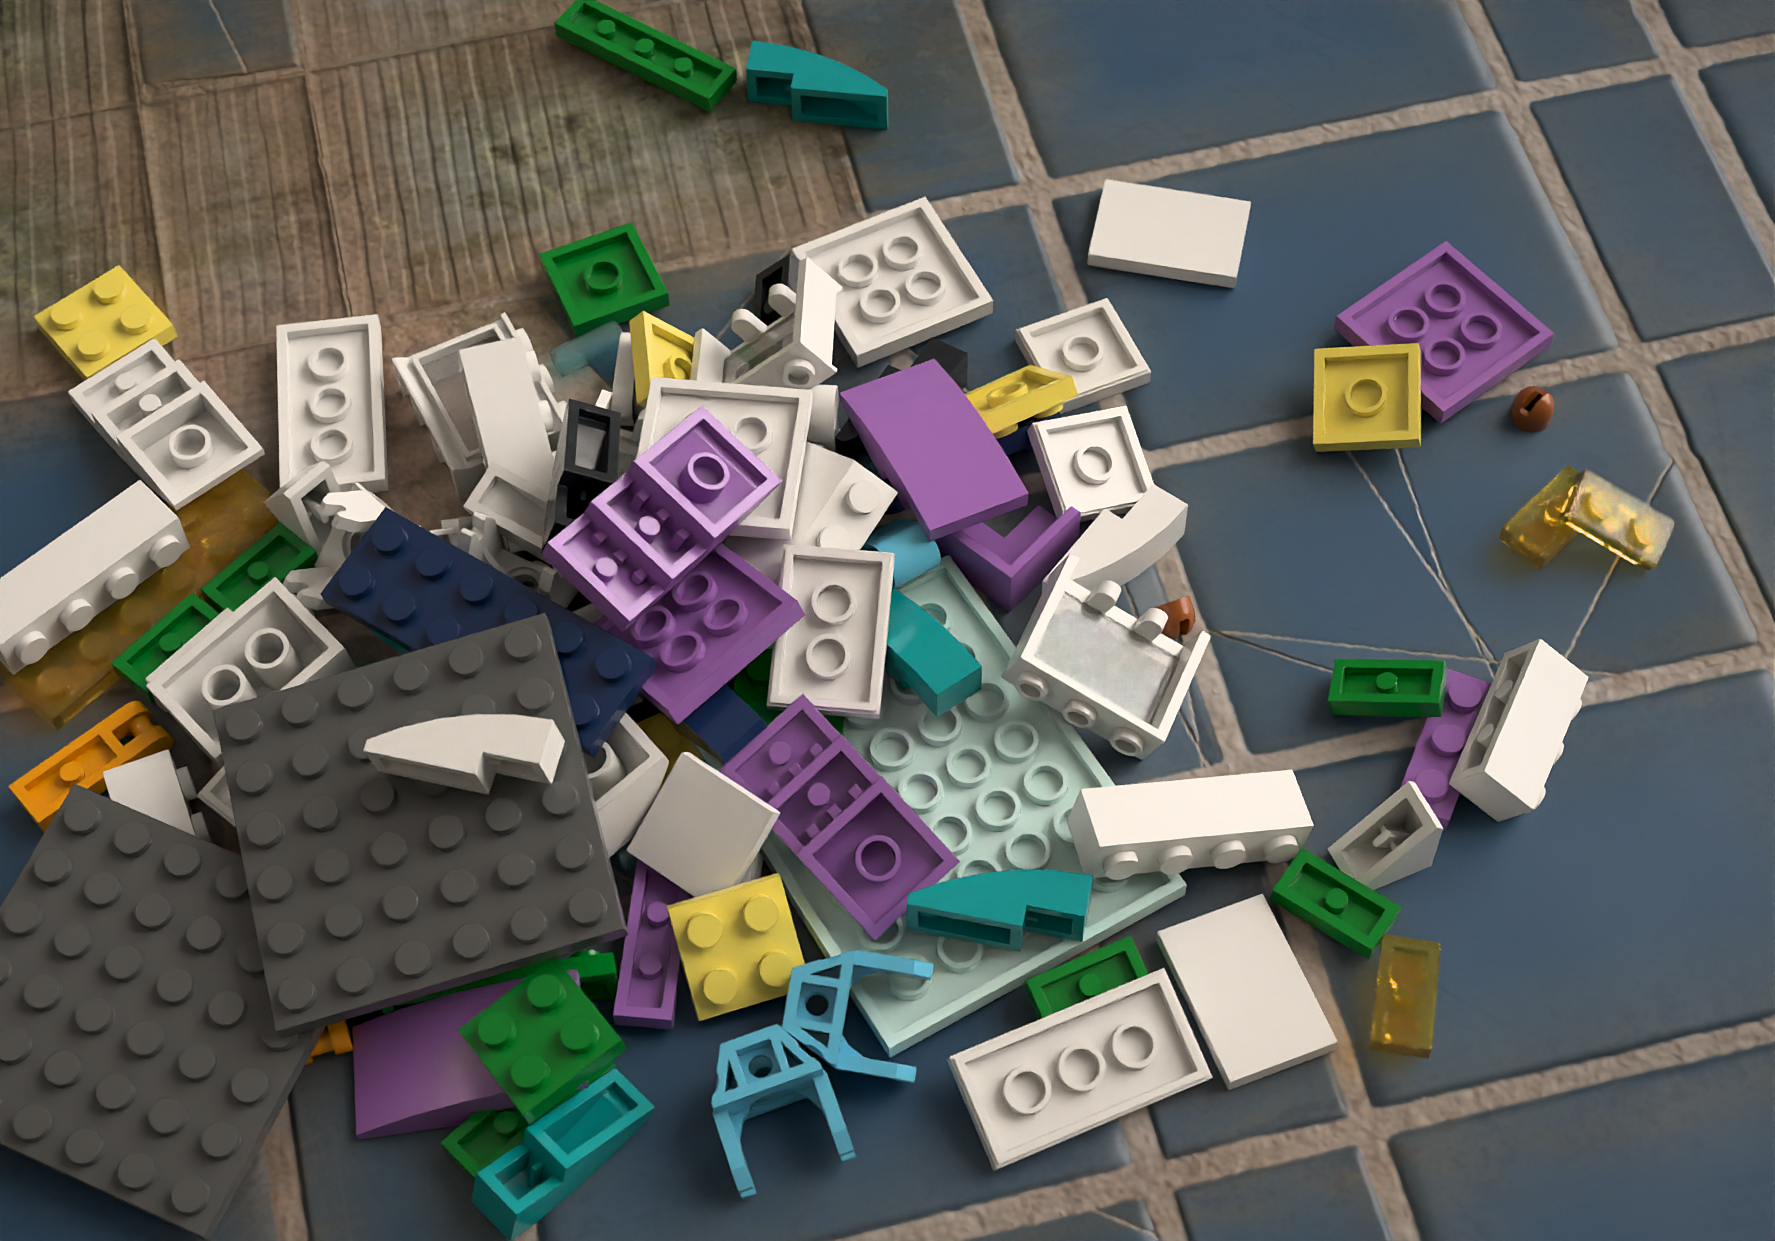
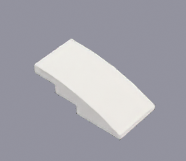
M155 338L68 391L72 403L101 437L153 491L176 511L265 454L261 445L205 381L199 383L179 359L174 361Z

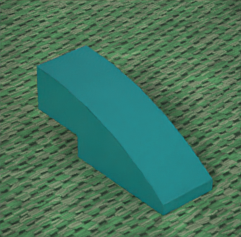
M751 42L746 65L748 102L792 106V121L887 129L888 89L868 76L840 62L809 51L779 44Z
M892 588L885 669L903 690L911 687L936 718L981 690L982 666L935 618L914 601Z
M1008 870L979 873L940 882L909 893L906 903L907 930L1021 952L1025 931L1082 942L1091 902L1093 875L1058 870Z
M614 1068L590 1084L588 1088L583 1089L528 1126L521 1144L476 1173L471 1202L509 1241L514 1240L541 1220L598 1171L653 1115L655 1106Z

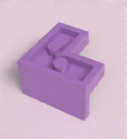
M1038 505L1005 538L981 522L938 538L935 542L941 558L950 555L972 586L1010 613L1045 579L1079 539L1081 512L1071 506L1057 519Z

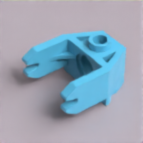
M850 950L830 958L794 967L791 972L782 1028L797 1042L837 1071L914 1083L917 1067L863 1057L850 1047L842 1035L850 986L860 978L875 973H885L931 980L934 964L879 953ZM813 996H821L829 1004L827 1011L820 1016L811 1015L806 1010V1003Z
M775 1024L720 1044L716 1069L718 1077L711 1104L713 1107V1117L742 1199L757 1194L741 1147L740 1139L744 1121L796 1101L808 1098L822 1110L830 1126L842 1163L856 1158L827 1073L822 1069L821 1064L815 1058L810 1057L798 1045V1042L780 1025ZM764 1074H769L766 1077L760 1078Z

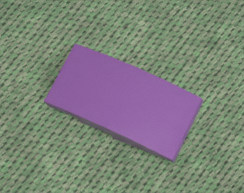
M935 359L839 393V399L882 480L889 479L894 490L898 492L897 496L905 511L912 509L929 542L1027 505L1029 493L1000 444L956 382Z
M702 405L636 458L627 473L593 499L579 518L547 543L541 555L623 632L738 527L779 486L782 480Z
M804 694L798 697L768 727L718 770L781 812L772 830L874 941L906 912L909 893L937 884L960 862L890 784L871 767Z
M577 969L568 970L569 975L580 987ZM525 978L453 993L401 1008L353 1026L356 1136L358 1140L460 1126L476 1111L490 1109L498 1111L516 1108L461 1036L458 1029ZM588 1080L575 1090L588 1088Z

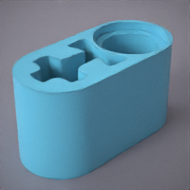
M896 519L873 531L860 549L895 554L892 588L894 589L941 564V556L935 540L928 541L917 521Z

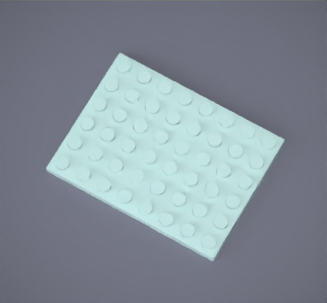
M950 555L941 558L939 566L895 589L935 618L981 664V690L936 718L911 687L903 690L884 668L880 719L845 717L844 737L960 861L938 883L979 873L1008 870H1058L1084 874L1067 820L1080 789L1115 786V784L1071 723L1063 717L1062 713L1042 701L1024 697L1016 690L1014 685L1001 678L1016 647ZM773 643L766 649H773ZM735 676L726 683L733 692ZM692 742L702 760L715 770H720L726 764ZM772 829L759 850L772 874L778 873L781 876L786 896L826 958L850 950H861L934 964L931 980L875 973L860 978L850 986L849 995L889 1058L1016 989L1025 980L1054 968L1185 895L1187 886L1179 873L1164 874L1161 871L1133 874L1120 880H1113L1108 877L1093 878L1091 902L1082 942L1025 931L1021 952L907 930V912L874 941Z

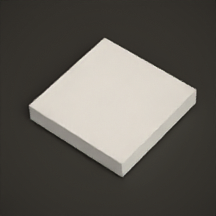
M1108 298L1016 330L1015 341L1029 365L1073 377L1078 396L1063 402V409L1060 411V414L1150 383L1151 370Z
M1127 406L1032 423L1027 430L1057 519L1071 506L1081 512L1080 522L1096 519L1104 509L1115 515L1128 513L1149 487L1154 484Z
M682 752L626 851L694 897L702 896L741 883L781 812L690 752Z

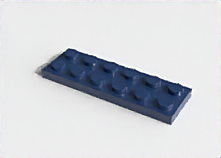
M387 507L384 508L320 593L328 605L409 652L546 613L550 621L582 752L592 758L595 757L640 693L641 687L658 667L652 656Z

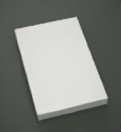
M1105 179L1089 248L1087 265L1235 288L1251 202Z
M791 544L783 545L779 587L798 601L805 616L773 642L767 698L768 710L784 711L798 697L804 694L822 715L880 719L895 561L894 553Z
M1263 894L1157 932L1156 941L1228 1090L1336 1050L1338 1041Z

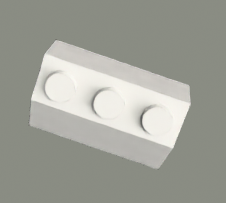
M806 441L791 540L729 535L723 545L779 586L784 544L860 550L898 492L855 460Z
M274 577L146 686L198 747L221 769L224 763L213 710L349 671L356 667L346 649Z
M627 713L623 715L594 758L583 752L609 858L635 836L658 795L669 764L665 755Z

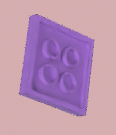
M1447 241L1338 314L1334 329L1354 347L1419 343L1421 350V407L1440 424L1550 347L1554 333Z
M720 543L623 632L604 614L593 624L654 658L658 667L641 687L640 693L678 725L804 617L805 613L795 598Z

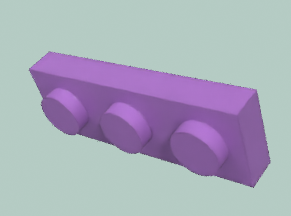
M1448 668L1442 717L1426 718L1401 787L1404 786L1408 781L1416 783L1444 831L1447 830L1460 794L1459 791L1449 784V781L1492 684Z
M638 858L627 922L628 936H625L613 1012L615 1025L673 1030L682 963L666 906L692 899V895Z

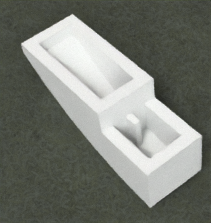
M492 462L464 504V509L472 515L477 511L495 518L498 533L554 567L541 555L549 492Z
M1152 484L1123 519L1104 509L1052 571L1072 553L1080 559L1070 580L1090 592L1103 580H1110L1122 586L1139 576L1163 557L1184 535L1188 504ZM1051 572L1045 577V579L1042 582V593L1046 587L1048 577L1051 574ZM1058 604L1054 614L1068 609Z
M474 714L439 718L401 727L367 739L363 751L379 772L489 795L496 773L552 784L565 740L551 719L522 715Z

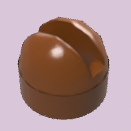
M1528 386L1520 390L1512 404L1510 412L1512 421L1517 427L1528 432H1538L1546 429L1551 423L1555 410L1553 396L1547 391L1542 390L1539 386ZM1529 403H1535L1530 412L1524 409Z
M1190 596L1154 607L1164 611L1168 616L1162 631L1163 635L1176 639L1179 634L1186 636L1192 630L1196 619Z

